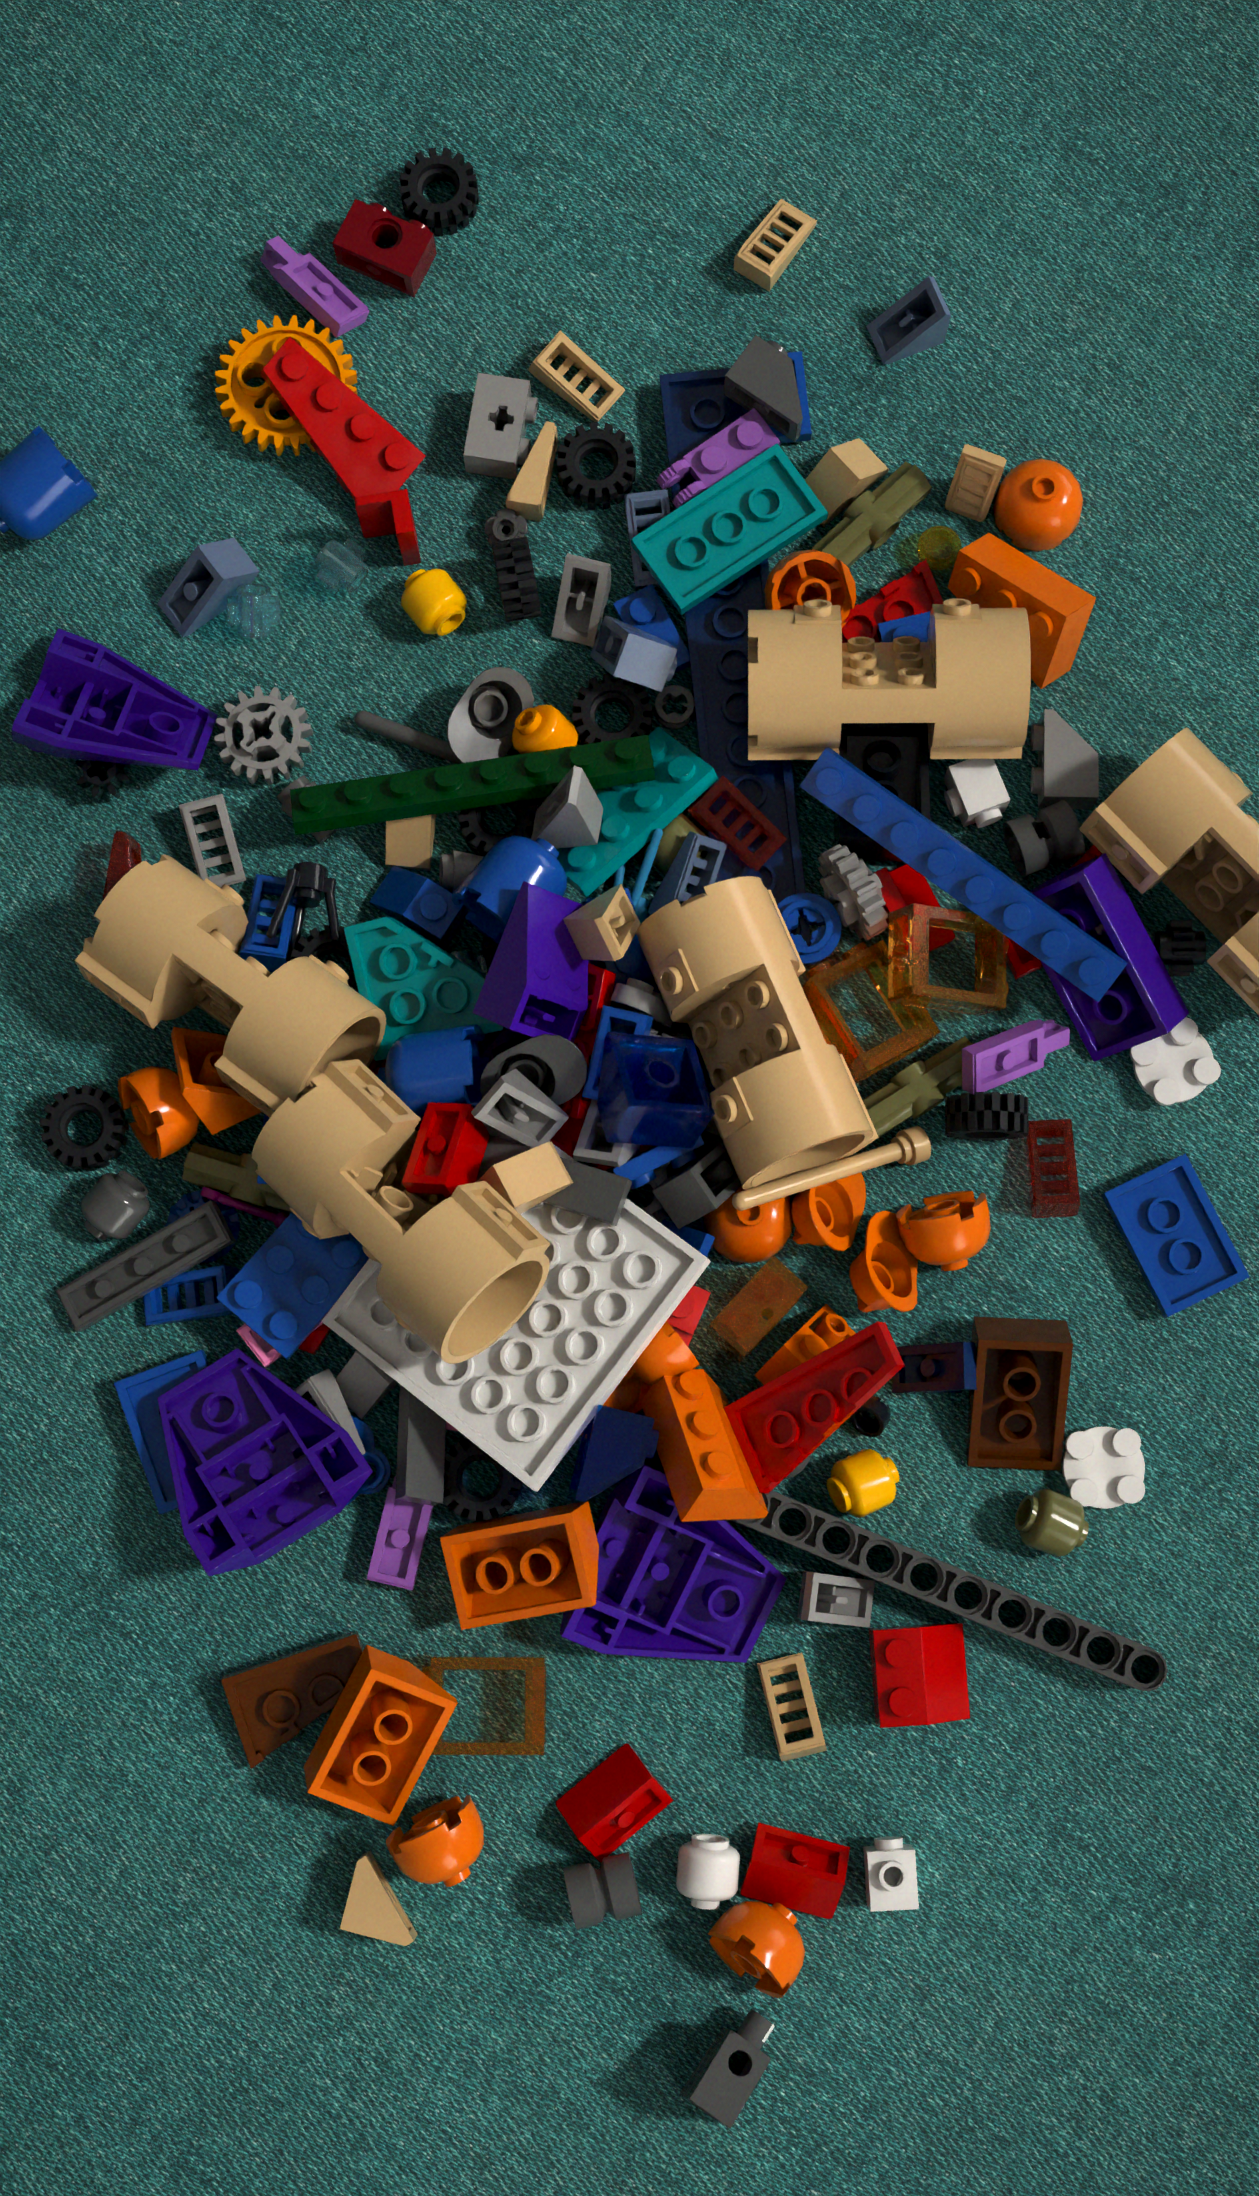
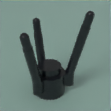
M300 862L296 863L293 869H288L285 887L267 931L268 938L272 939L275 937L290 899L293 896L296 910L287 962L292 960L291 954L293 949L297 950L299 947L298 941L301 936L306 908L318 907L320 901L324 898L331 939L334 943L340 942L341 939L335 900L336 879L328 878V869L317 863Z

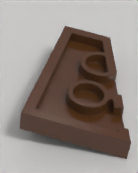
M357 1630L222 1677L221 1682L251 1769L262 1762L267 1755L284 1742L287 1743L299 1734L300 1730L317 1717L328 1712L336 1705L364 1650Z

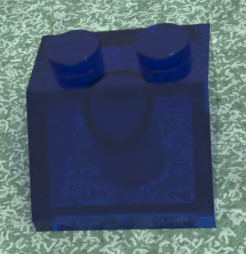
M607 1033L604 1041L597 1099L606 1141L693 1148L715 1114L694 1041L627 1033Z
M598 1404L594 1418L582 1433L567 1498L586 1502L644 1465L645 1458L652 1459L659 1438V1430L652 1429L655 1418Z

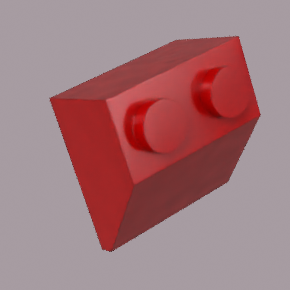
M963 1623L868 1628L876 1725L880 1728L917 1726L970 1719Z

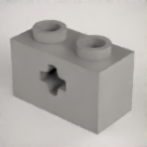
M478 373L463 453L466 472L516 479L520 465L524 464L531 448V439L525 438L527 424H535L538 409V398L531 396L530 380ZM501 423L505 424L503 431H498Z

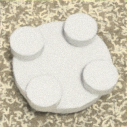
M1187 1017L1178 1023L1168 1034L1130 1048V1058L1133 1061V1070L1137 1082L1161 1106H1171L1174 1103L1185 1102L1196 1097L1207 1085L1213 1084L1221 1074L1220 1065L1213 1058L1208 1042L1198 1032L1196 1023Z
M1094 1427L1085 1431L1071 1433L1065 1442L1066 1450L1062 1461L1063 1477L1069 1489L1070 1497L1080 1502L1082 1506L1100 1509L1115 1508L1125 1503L1133 1504L1139 1502L1145 1494V1485L1143 1483L1145 1463L1140 1450L1141 1439L1138 1433L1129 1428L1118 1430L1112 1427Z

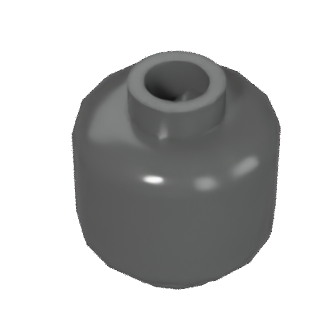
M119 1171L117 1174H103L80 1203L81 1212L86 1218L84 1222L85 1228L101 1240H106L108 1237L126 1239L150 1209L149 1201L146 1197L148 1190L145 1185L125 1171Z

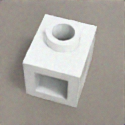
M967 759L948 767L944 776V782L948 791L944 792V797L949 812L953 817L959 815L963 827L976 823L977 827L981 828L991 825L1003 817L1002 813L1005 812L1010 802V797L994 759Z
M903 1837L874 1838V1846L863 1847L866 1900L869 1910L874 1912L919 1909L915 1849L911 1844H903Z

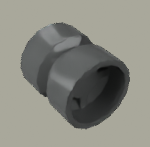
M1064 800L1040 808L1035 818L1027 813L1003 823V834L1008 852L1017 871L1023 877L1047 869L1052 859L1057 863H1063L1081 856L1085 852L1083 835L1079 830L1080 825L1072 808Z
M629 1852L604 1857L600 1869L597 1870L590 1863L585 1864V1862L563 1867L568 1899L576 1930L597 1926L598 1923L603 1922L607 1912H610V1915L616 1921L642 1915L637 1883Z

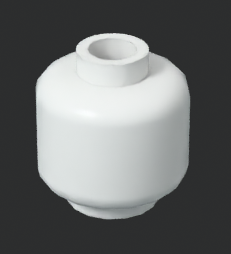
M695 1834L691 1836L690 1842L683 1844L679 1848L676 1887L682 1895L691 1898V1905L693 1907L709 1910L718 1909L720 1901L731 1899L737 1893L740 1855L736 1848L729 1845V1838L716 1834Z

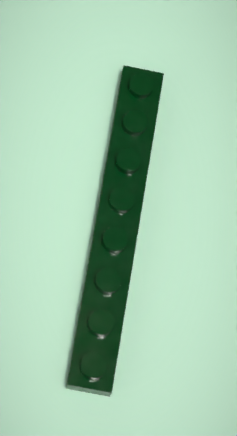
M648 735L290 789L292 821L295 834L301 835L548 797L574 765L583 769L593 789L655 780V771Z

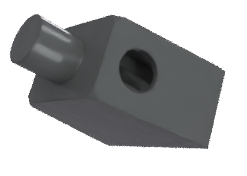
M750 2009L736 2033L731 2029L723 2028L679 2094L718 2123L731 2128L771 2060L760 2049L775 2025ZM738 2051L742 2056V2065L737 2071L731 2072L728 2060L733 2052Z

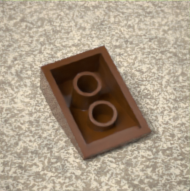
M973 1316L971 1342L975 1343L977 1390H969L967 1465L969 1467L1061 1471L1073 1342L1067 1322L1065 1320Z

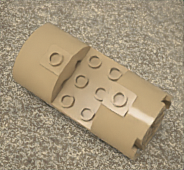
M947 599L943 604H932L928 642H920V639L916 637L901 636L893 639V642L875 643V640L869 637H853L848 639V643H842L840 605H832L827 600H809L804 602V605H794V609L748 610V760H818L824 749L828 747L839 754L842 723H927L930 759H1022V747L1025 744L1028 729L1031 686L1030 630L1025 607L979 608V604H971V601L967 599Z
M1187 727L1169 739L1127 777L1091 813L1079 830L1102 854H1107L1110 862L1142 895L1162 881L1223 944L1207 960L1208 964L1259 1015V824L1252 816L1245 814L1240 809L1253 793L1244 785L1242 779L1236 773L1230 771Z
M161 855L159 862L153 865L144 860L116 883L95 912L94 917L100 920L94 938H85L83 951L74 960L84 979L152 1030L161 1020H173L186 1014L196 1006L200 1007L230 1030L225 1041L223 1055L214 1064L221 1081L268 1117H271L288 1097L295 1103L313 1089L311 1079L324 1073L330 1062L359 1059L366 1067H369L385 1033L386 1015L383 1010L348 985L347 980L349 976L340 966L330 960L324 964L311 954L309 957L294 958L270 974L267 968L255 958L249 956L245 961L237 955L244 939L246 925L249 923L242 906L244 904L243 898L226 884H223L220 888L207 878L205 880L201 879L169 855Z
M743 876L704 886L706 893L691 897L681 904L678 899H675L645 919L636 931L639 944L671 1020L676 1023H688L692 1031L693 1041L700 1050L710 1074L711 1083L716 1089L706 1096V1103L744 1190L852 1156L879 1138L843 1054H839L836 1046L827 1044L798 979L806 969L771 890H767L763 885L761 878Z
M359 1059L330 1062L324 1073L311 1079L313 1089L295 1103L288 1097L268 1119L258 1135L252 1152V1159L258 1164V1169L255 1172L290 1206V1210L302 1221L304 1229L313 1236L325 1239L349 1234L350 1232L363 1245L364 1253L370 1259L382 1264L377 1278L376 1291L383 1299L382 1303L395 1315L396 1321L413 1334H417L444 1362L455 1364L466 1361L481 1353L501 1338L533 1303L542 1289L549 1272L550 1262L544 1253L551 1243L486 1181L458 1185L453 1194L447 1199L443 1194L408 1193L402 1184V1179L418 1134L415 1128L421 1118Z

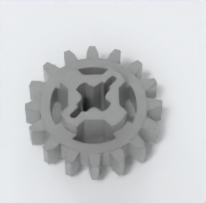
M255 686L254 697L249 699L242 691L238 692L239 705L234 706L227 702L224 704V708L229 715L228 719H216L218 728L224 732L214 736L217 746L225 748L219 753L224 764L232 762L231 770L235 776H239L246 770L247 779L252 784L257 781L259 775H264L268 785H272L274 774L279 772L286 780L289 779L288 767L291 764L301 769L304 766L299 756L300 752L311 753L312 751L310 742L303 739L313 735L311 725L303 723L308 718L305 708L295 709L297 701L292 694L282 701L281 693L277 687L271 690L269 696H264L260 686ZM267 709L266 711L255 712V711H258V710ZM289 721L293 727L291 743L287 742L284 737L285 731L289 728L287 725ZM237 728L241 729L244 738L239 743V750H237L235 743ZM260 731L263 734H268L269 732H271L272 737L269 739H266L265 737H260L259 739H257L256 735ZM276 758L271 761L261 762L264 759Z
M837 844L821 853L817 860L821 865L818 867V871L823 876L820 879L825 895L823 898L834 906L844 927L848 926L851 931L855 930L858 938L862 939L864 937L866 941L885 931L889 926L885 920L888 918V914L883 908L886 902L882 897L881 888L883 886L877 874L873 873L866 866L862 858H857L855 853L850 854L846 845L841 846Z

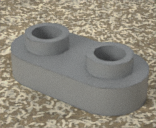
M628 978L626 985L616 983L610 1002L623 1010L654 1017L652 1022L654 1025L668 1029L672 1027L673 1021L660 993L653 991V986L633 978Z

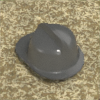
M493 667L482 671L465 689L447 722V740L451 751L460 762L466 763L504 757L513 745L512 733L516 718L525 709L533 708L534 704L531 686L521 673L509 667Z
M543 1034L535 1036L499 1053L487 1063L480 1078V1093L483 1098L501 1076L517 1069L556 1105H561L577 1095L582 1089L587 1077V1064L583 1053L573 1042L559 1035Z

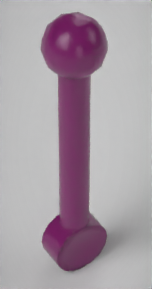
M206 1187L202 1188L200 1196L274 1222L277 1228L289 1216L286 1212L276 1214Z

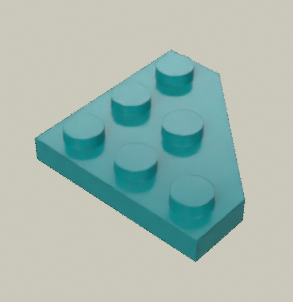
M382 917L344 927L358 992L383 1010L386 1015V1029L374 1057L375 1061L386 1060L392 1044L400 1037L408 1034L466 1025H479L484 1035L508 1029L472 1013L486 976L396 919Z

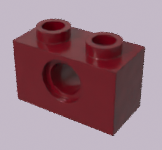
M357 199L354 200L332 243L338 264L412 297H415L437 254L434 233L423 223L416 220H408L407 222L392 215L387 208L378 203L371 202L366 204ZM384 241H393L396 243L394 246L387 249L378 247V245Z

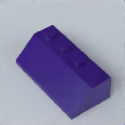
M1106 853L1074 866L1029 891L1128 962L1108 991L1097 1002L1041 961L1093 1062L1168 1034L1189 1014Z

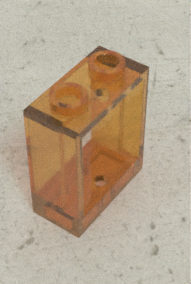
M916 903L890 912L888 1002L977 1016L1006 1008V998L1009 990L1006 980V954L1009 948L1008 937L975 913ZM929 926L975 934V992L928 985Z
M884 940L870 947H867L865 942L852 947L841 956L843 961L831 966L829 961L817 965L805 974L808 981L802 986L826 1043L836 1046L839 1054H843L855 1084L925 1047L940 1033ZM863 970L866 971L903 1031L866 1052L862 1050L826 991Z
M773 1255L709 1324L706 1333L741 1364L803 1297L809 1287Z
M434 1655L431 1657V1666L422 1667V1672L443 1689L445 1669L526 1670L525 1741L444 1740L443 1731L431 1755L545 1754L546 1655Z

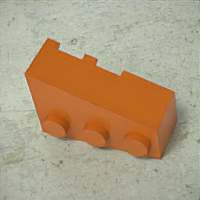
M991 533L982 536L958 551L948 584L949 590L957 598L967 599L971 601V604H979V608H1026L1030 630L1031 679L1040 689H1043L1071 670L1096 597Z

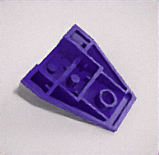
M58 628L48 648L39 680L30 699H24L13 723L11 733L12 741L25 745L33 751L44 752L54 757L198 771L218 715L103 645Z
M239 1348L157 1398L183 1534L208 1576L257 1565L340 1513L373 1472L345 1429Z
M641 1463L610 1493L594 1526L599 1544L596 1605L563 1612L559 1634L563 1638L602 1654L746 1663L787 1578L726 1520L681 1522L665 1473Z

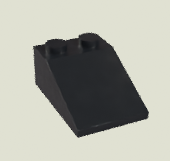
M842 723L839 755L930 820L927 723ZM834 812L835 845H846L850 854L855 853L857 858H862L863 861L903 862Z

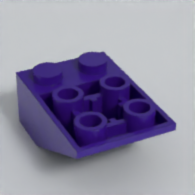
M523 881L472 1013L531 1037L543 1034L559 1035L574 1043L588 1008V960L582 959L563 918L584 905Z

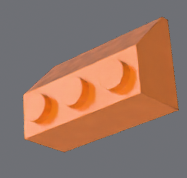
M692 1369L677 1376L663 1375L658 1384L650 1387L641 1401V1405L681 1522L765 1518L768 1510L762 1493H759L724 1410V1407L729 1405L727 1396L704 1369Z
M589 1501L459 1525L440 1537L461 1630L596 1605L599 1544Z
M366 1645L304 1765L307 1793L394 1826L458 1704L457 1699L410 1662Z

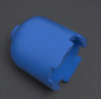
M37 426L0 460V531L4 534L11 529L19 537L30 541L46 537L98 496L87 479L70 459L66 460L54 446L56 443L40 426Z
M514 835L501 839L489 850L453 892L452 902L455 905H460L463 902L470 910L465 919L479 932L499 945L523 881L564 897L567 888V875L557 859L559 852L553 845L542 838H537L534 841L530 838Z
M466 1025L402 1036L392 1044L386 1056L385 1067L379 1068L378 1078L421 1118L420 1121L423 1119L428 1102L471 1104L475 1108L482 1100L480 1093L481 1074L487 1063L491 1061L490 1056L481 1057L477 1042L485 1039L484 1032L479 1025Z

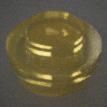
M945 526L928 528L922 533L917 544V553L920 560L924 561L926 559L929 567L934 570H944L953 566L958 551L962 549L961 540L957 533Z

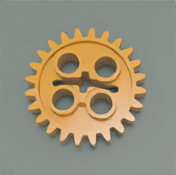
M274 315L273 327L267 328L259 319L257 320L258 332L254 335L245 328L241 329L244 341L242 344L229 340V349L233 356L220 355L219 357L221 367L225 369L215 371L216 382L221 385L215 388L217 401L223 402L220 405L222 417H231L229 426L232 432L243 428L242 439L245 444L257 437L260 452H263L270 443L275 445L277 456L282 455L285 446H291L294 455L299 456L300 444L304 443L315 452L316 450L309 442L310 438L297 421H294L292 417L286 420H278L273 417L275 412L284 410L285 407L269 385L265 382L259 387H251L246 382L253 377L263 378L260 374L262 369L286 340L291 337L357 395V388L352 386L358 383L356 371L350 369L353 366L351 354L342 355L344 347L341 339L330 343L331 333L328 327L319 334H316L315 323L312 319L307 322L304 328L298 326L296 315L291 317L288 326H282L279 316ZM263 404H264V406H263L262 408H256V407H255V405H263Z

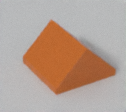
M173 1027L171 1038L182 1095L212 1135L262 1112L224 1084L217 1073L214 1064L223 1055L228 1035Z

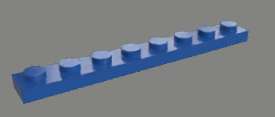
M831 748L824 749L800 784L802 789L1097 1002L1101 1000L1126 967L1128 962Z

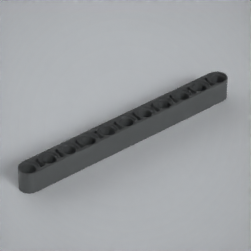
M771 1491L769 1494L762 1493L768 1510L765 1518L731 1520L1131 1688L1142 1691L1155 1690L1163 1684L1167 1677L1168 1669L1165 1659L1152 1648L775 1491ZM789 1508L798 1510L804 1517V1528L796 1536L786 1535L779 1527L780 1515ZM830 1527H839L847 1535V1546L839 1554H831L823 1546V1535ZM875 1545H882L887 1548L891 1556L890 1565L882 1572H874L867 1565V1553ZM926 1563L933 1570L934 1581L929 1588L920 1591L912 1585L910 1574L914 1566ZM969 1581L977 1589L978 1596L973 1606L963 1609L956 1603L954 1593L960 1583ZM1012 1599L1020 1606L1021 1617L1014 1626L1006 1627L999 1620L998 1612L1002 1603ZM1057 1618L1064 1625L1065 1634L1058 1644L1050 1645L1043 1638V1626L1048 1620ZM1100 1636L1108 1644V1655L1102 1662L1093 1663L1088 1657L1087 1646L1093 1638ZM1145 1655L1152 1663V1673L1145 1681L1138 1682L1132 1675V1663L1137 1657Z

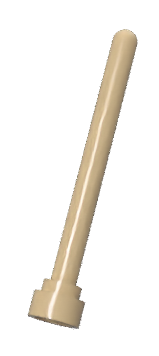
M910 1127L899 1131L896 1137L892 1138L890 1144L738 1192L732 1198V1205L739 1211L747 1210L897 1161L899 1164L905 1163L908 1166L927 1161L930 1158V1140L921 1127Z

